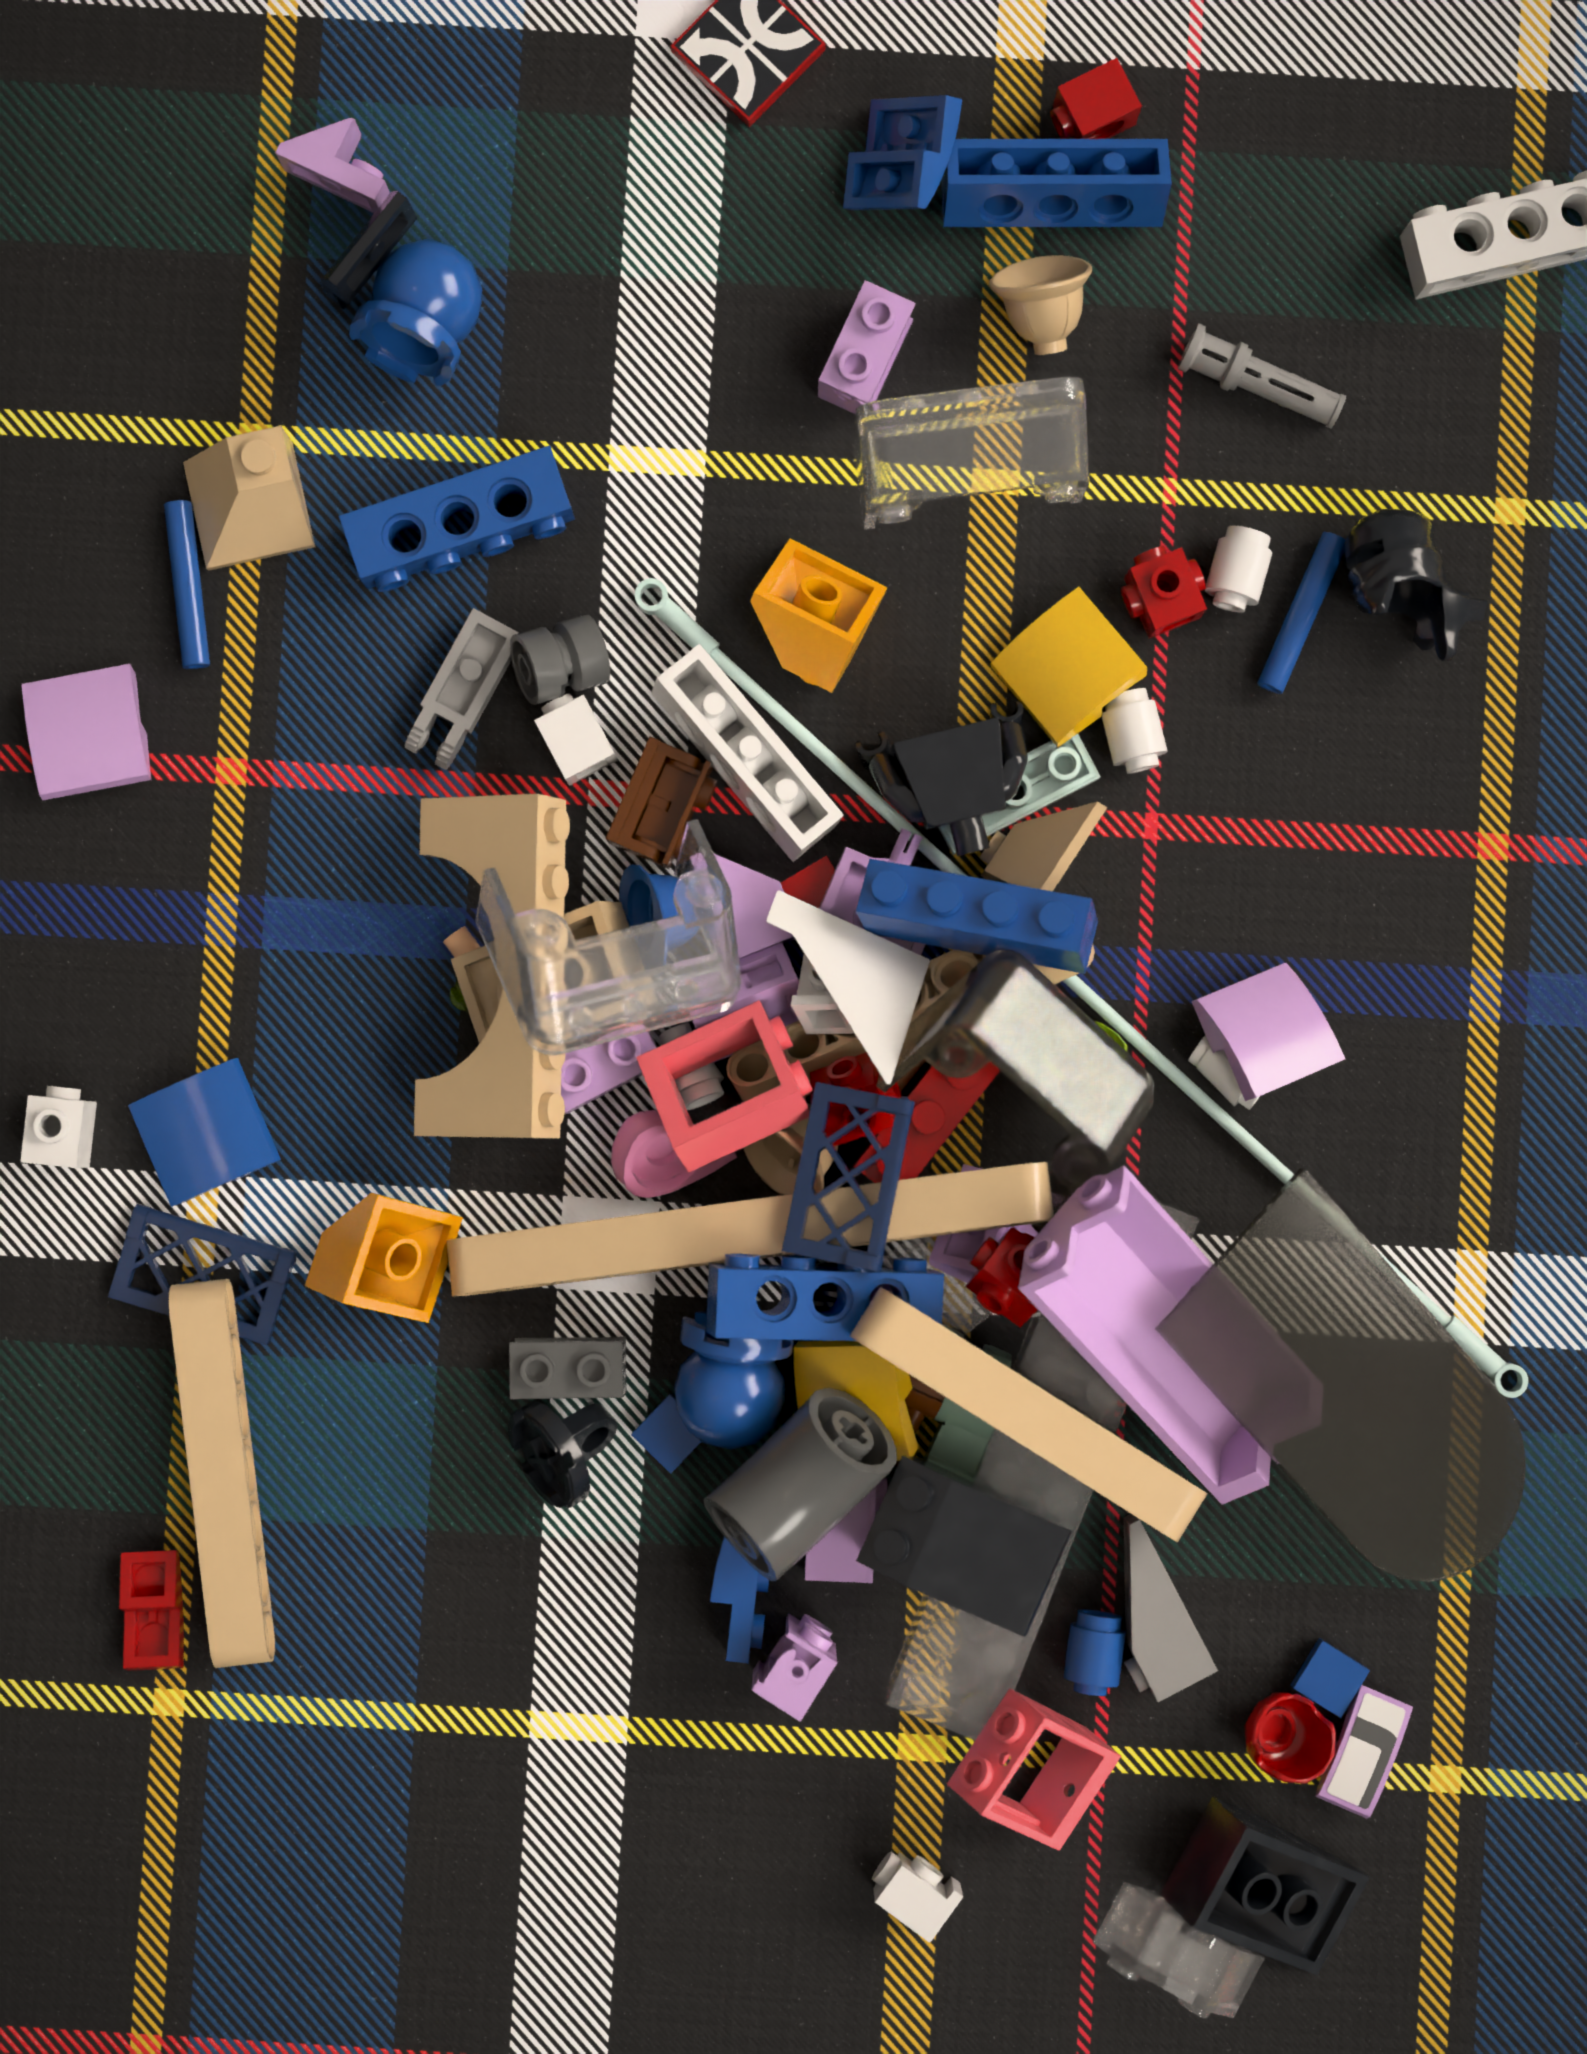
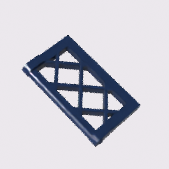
M816 1082L782 1251L862 1268L869 1273L881 1272L911 1116L913 1115L915 1105L914 1101H910L907 1097L895 1098ZM831 1102L847 1105L855 1120L828 1137L825 1133ZM857 1107L869 1110L861 1115ZM878 1112L895 1115L890 1143L884 1149L866 1123V1120ZM860 1125L877 1154L850 1171L833 1146V1143ZM826 1148L844 1176L819 1193H816L813 1187L820 1153ZM882 1159L885 1167L878 1202L872 1205L854 1177ZM848 1182L866 1210L839 1228L821 1200ZM814 1204L832 1231L831 1234L820 1241L803 1238L809 1208ZM870 1216L873 1220V1227L868 1251L852 1249L843 1233ZM837 1239L841 1246L829 1243Z
M137 1203L131 1213L126 1238L108 1297L170 1316V1286L155 1258L182 1244L198 1274L179 1284L193 1283L198 1279H201V1281H211L208 1274L234 1260L236 1261L251 1290L234 1298L235 1304L254 1295L261 1308L257 1324L237 1319L239 1337L263 1345H269L293 1266L296 1263L297 1251L284 1247L281 1248ZM149 1224L175 1231L179 1239L152 1253L145 1241V1236ZM195 1237L228 1247L232 1255L204 1269L190 1239ZM142 1251L145 1258L139 1260V1256ZM248 1253L274 1261L275 1265L270 1280L257 1285L242 1256ZM148 1263L163 1292L158 1295L132 1287L131 1283L136 1268ZM268 1287L264 1298L261 1290Z

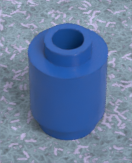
M1081 1609L1077 1611L1076 1622L1070 1623L1063 1676L1065 1679L1074 1682L1073 1690L1075 1692L1093 1696H1106L1107 1687L1119 1686L1126 1631L1121 1629L1122 1616L1098 1610Z

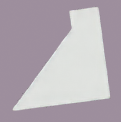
M778 890L766 922L794 936L884 1081L890 1084L930 960Z

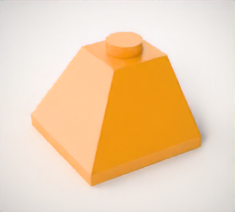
M790 538L754 591L750 602L782 668L799 676L806 683L819 686L832 693L848 667L888 587Z
M371 1192L322 1232L305 1287L343 1304L429 1323L449 1262L447 1240L457 1238L463 1217Z

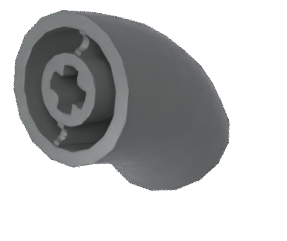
M832 1388L816 1390L755 1453L704 1498V1504L721 1533L749 1565L763 1577L772 1582L777 1581L853 1510L892 1470L897 1462L896 1446L889 1430L880 1418L862 1401L841 1390Z

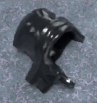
M1381 509L1363 517L1350 530L1344 543L1347 568L1350 570L1347 579L1351 586V596L1354 598L1355 605L1363 613H1370L1375 616L1383 613H1401L1413 618L1418 622L1413 637L1414 643L1421 650L1425 651L1431 650L1435 646L1437 656L1441 661H1451L1457 653L1460 629L1465 622L1484 620L1487 601L1468 597L1469 592L1456 590L1447 582L1443 561L1439 552L1436 551L1434 542L1435 526L1429 517L1419 512L1399 509Z

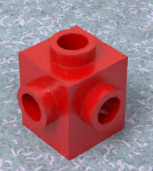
M1159 546L1133 558L1135 566L1131 567L1124 577L1126 586L1121 587V594L1129 615L1132 618L1140 617L1149 639L1201 618L1207 610L1200 592L1206 589L1205 580L1197 561L1194 558L1187 561L1182 547L1167 553L1164 546ZM1158 585L1166 587L1168 592L1162 591Z
M867 1052L857 1056L839 1058L831 1065L810 1072V1083L813 1088V1092L810 1093L811 1104L816 1082L895 1098L901 1097L895 1075L893 1074L891 1083L887 1084ZM831 1102L825 1133L828 1137L855 1120L847 1105ZM857 1107L861 1115L869 1110ZM878 1112L866 1120V1123L874 1135H877L884 1129L893 1126L895 1115ZM859 1125L835 1141L833 1146L835 1147L867 1136Z
M1012 1226L998 1242L989 1236L969 1262L977 1271L965 1287L976 1295L977 1300L985 1309L994 1314L1005 1316L1020 1328L1038 1311L1034 1304L1018 1289L1024 1252L1035 1237L1027 1233H1021Z

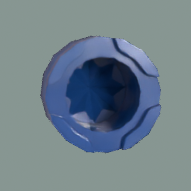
M429 238L404 244L390 252L377 269L372 291V301L362 304L352 320L349 332L351 340L361 339L368 346L365 357L371 363L404 381L415 383L418 374L434 377L433 380L436 386H441L450 381L460 360L461 351L457 344L463 341L477 324L482 303V286L473 263L453 245Z
M707 1311L696 1312L695 1320L684 1316L680 1340L683 1345L693 1349L695 1352L681 1364L674 1384L677 1411L686 1429L704 1444L729 1450L756 1444L777 1425L786 1401L784 1377L774 1361L786 1359L792 1354L794 1340L714 1338L706 1332Z

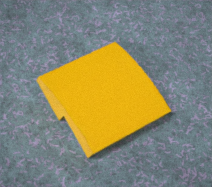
M1080 587L1074 589L1044 612L991 662V668L1057 747L1102 717V707L1147 676V666Z
M798 1341L794 1346V1376L798 1409L816 1390L832 1388L844 1391L862 1401L880 1418L889 1430L896 1446L897 1461L901 1460L902 1455L914 1456L919 1447L905 1402L906 1397L913 1388L907 1372L858 1341Z

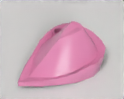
M649 1110L638 1112L626 1118L621 1125L612 1145L611 1164L616 1179L624 1184L629 1192L638 1197L651 1198L675 1192L692 1184L737 1158L735 1152L730 1153L688 1173L672 1148L658 1111Z

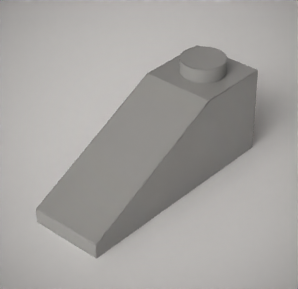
M1129 1514L1123 1518L1126 1644L1133 1657L1125 1661L1124 1664L1139 1692L1150 1688L1156 1700L1160 1702L1214 1674L1218 1670L1140 1519L1133 1514Z

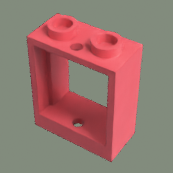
M760 1000L636 1057L672 1148L688 1173L809 1118L810 1108L804 1095L813 1092L811 1083L800 1060L792 1064L789 1063L784 1050L794 1045L780 1015L769 1019ZM762 1040L781 1085L693 1125L675 1079Z
M1009 1688L947 1785L980 1815L1060 1851L1121 1758V1755L1087 1727ZM1044 1729L1062 1737L1020 1803L1002 1795ZM1010 1757L1009 1763L1004 1766V1764L1006 1763V1761H1007L1008 1758ZM1074 1785V1794L1069 1797L1068 1790Z

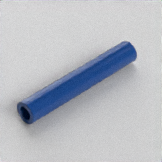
M187 500L170 501L164 504L182 668H205L210 666L192 502Z
M1323 532L1257 682L1259 686L1268 691L1283 694L1344 554L1345 539L1330 532Z

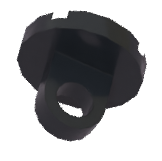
M534 1400L513 1411L510 1414L507 1427L511 1447L514 1448V1451L522 1448L527 1461L521 1464L522 1472L535 1491L550 1505L558 1508L564 1506L568 1509L588 1497L591 1487L589 1471L585 1462L600 1453L611 1442L616 1434L618 1425L612 1415L600 1404H590L561 1420L548 1406Z

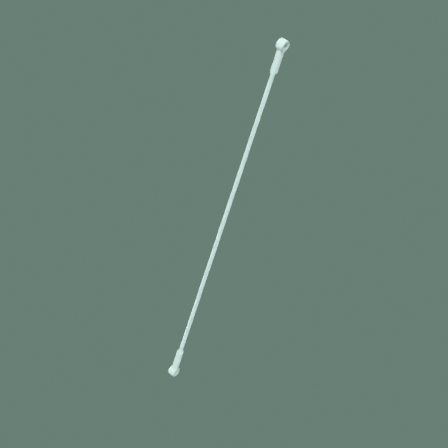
M648 578L638 584L635 590V600L642 612L648 615H656L692 649L700 643L723 672L897 831L901 832V828L910 831L909 842L912 834L923 837L918 850L942 872L967 876L718 648L720 644L669 598L667 588L660 580ZM648 588H656L661 591L662 599L656 605H646L641 600L643 592ZM1077 975L1063 981L1441 1327L1439 1332L1490 1377V1384L1495 1392L1510 1398L1518 1397L1525 1392L1528 1386V1376L1523 1368L1505 1362L1455 1315L1450 1317ZM1513 1370L1517 1375V1383L1514 1388L1505 1390L1501 1385V1376L1504 1372Z

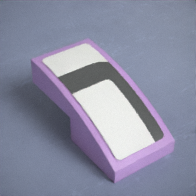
M1361 1685L1349 1704L1339 1740L1335 1742V1756L1324 1774L1321 1775L1315 1797L1366 1819L1369 1818L1379 1800L1394 1764L1413 1707Z

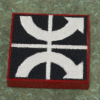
M715 0L671 45V53L748 127L825 51V42L781 0Z

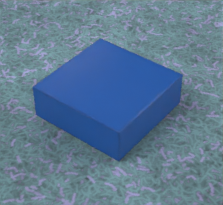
M671 1393L631 1433V1436L670 1473L701 1443L700 1440L686 1429L677 1411L676 1398Z
M1319 1638L1290 1685L1304 1696L1342 1718L1370 1670Z

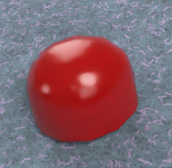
M1288 1692L1272 1693L1256 1704L1244 1725L1246 1750L1251 1760L1261 1771L1277 1780L1306 1784L1324 1774L1335 1756L1336 1731L1333 1723L1318 1711L1313 1701L1299 1694Z

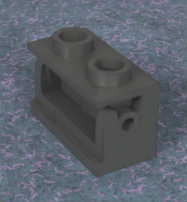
M626 1337L515 1338V1342H509L510 1399L623 1398L627 1392Z

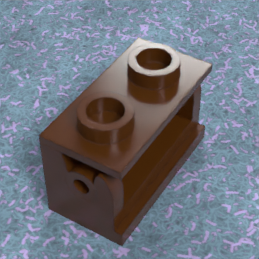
M649 736L605 838L607 842L612 846L669 870L674 858L684 861L696 834L695 830L688 828L696 807L704 811L707 809L718 780L710 777L713 770L712 763L707 760L705 764L701 763V759Z

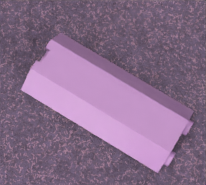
M1125 1166L1104 1176L1096 1175L1077 1188L1026 1247L1018 1289L1221 1504L1268 1486L1272 1444L1319 1425L1321 1384Z

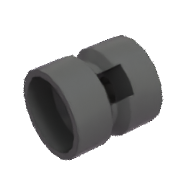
M584 614L557 622L553 633L546 627H539L515 634L510 640V653L515 676L525 698L531 704L536 705L563 697L566 686H570L574 691L580 692L606 684L610 679V662L606 644L598 625L590 615Z

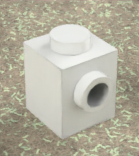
M47 1086L46 1096L28 1095L20 1162L70 1168H89L97 1102L80 1100L81 1089Z

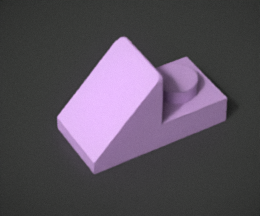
M348 118L279 144L275 152L284 171L370 212L375 213L390 194L385 180L382 179L383 173L380 170L359 159H353L352 164H349L361 138V132L354 118Z

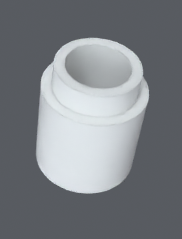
M1228 527L1226 536L1218 540L1206 583L1205 592L1214 597L1213 605L1227 611L1239 613L1245 611L1246 605H1258L1272 557V551L1268 549L1271 540L1270 536L1248 527Z
M1138 688L1124 691L1105 705L1106 711L1102 713V720L1113 765H1125L1127 774L1159 766L1158 756L1167 753L1168 750L1155 700H1149L1147 689Z

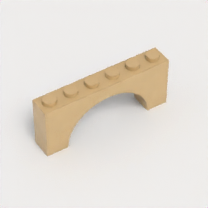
M542 794L421 798L420 855L443 858L457 864L468 872L482 887L499 921L504 945L505 970L498 1009L491 1026L477 1048L463 1062L450 1071L439 1076L415 1080L414 1136L560 1138V1124L565 1114L564 1100L561 1096V1067L566 1057L565 1043L562 1039V1010L567 1001L566 986L563 982V954L568 944V934L564 925V897L569 888V877L565 868V842L570 831V820L566 812V800Z

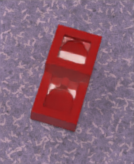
M177 1550L121 1553L119 1609L125 1612L123 1669L132 1671L184 1668L183 1594L179 1552Z

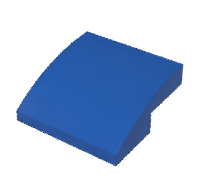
M940 95L871 100L866 152H849L843 209H926L943 178L951 156L960 119L962 99Z
M238 1058L209 1068L128 1105L171 1207L183 1204L219 1186L243 1178L281 1160Z

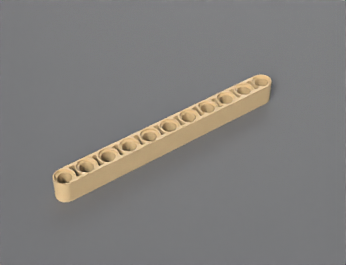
M1047 1162L899 1180L886 1242L1048 1222L1054 1216ZM881 1183L859 1185L872 1205L878 1202ZM852 1187L838 1188L821 1200L839 1228L866 1210ZM793 1194L447 1240L452 1296L487 1294L706 1266L709 1263L722 1264L725 1263V1254L759 1255V1259L792 1255L793 1253L782 1251ZM814 1204L809 1208L803 1238L820 1241L831 1234L832 1231ZM869 1216L843 1233L851 1247L869 1245L873 1220ZM837 1239L829 1243L841 1246Z

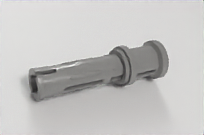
M1197 323L1183 352L1178 370L1186 372L1192 369L1219 381L1221 389L1226 391L1231 389L1234 391L1238 386L1282 407L1321 422L1328 428L1334 426L1345 403L1346 395L1337 394L1297 374L1251 355L1253 350L1248 348V344L1243 342L1237 345L1231 344L1206 333V326ZM1202 351L1223 360L1224 363L1203 354ZM1247 370L1251 373H1254L1258 376V378L1250 374H1247L1244 371ZM1269 380L1310 398V401L1270 384Z

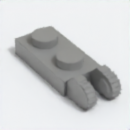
M474 608L472 609L420 704L423 709L408 735L404 745L406 749L416 754L424 747L438 716L450 722L453 726L437 751L435 765L445 770L450 767L464 743L467 732L471 734L509 666L511 662L510 640L513 635L519 632Z

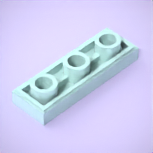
M1078 734L1059 747L1051 740L1027 753L1028 761L1020 783L1024 789V797L1019 800L1010 799L1006 801V808L1003 811L982 816L987 837L995 834L997 830L1000 831L1100 779L1101 776ZM950 825L939 827L952 854H956Z

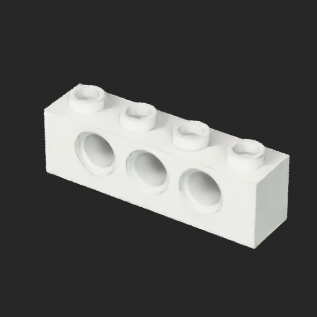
M1587 171L1577 174L1573 178L1574 182L1554 186L1552 180H1542L1523 187L1518 195L1500 198L1498 192H1492L1469 200L1466 203L1467 207L1447 211L1445 205H1436L1416 212L1413 215L1414 219L1409 222L1400 235L1415 299L1587 259ZM1561 208L1576 210L1582 218L1583 226L1577 227L1568 224L1562 216ZM1517 220L1525 224L1529 230L1530 238L1520 239L1515 237L1508 228V221ZM1461 232L1470 235L1476 242L1477 251L1467 252L1460 249L1455 243L1454 233Z
M700 643L656 678L651 694L707 761L712 763V767L792 862L837 826L844 814Z

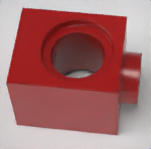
M1115 58L1058 86L1053 103L1054 109L1050 111V115L1061 139H1109L1136 125L1142 105L1118 58Z

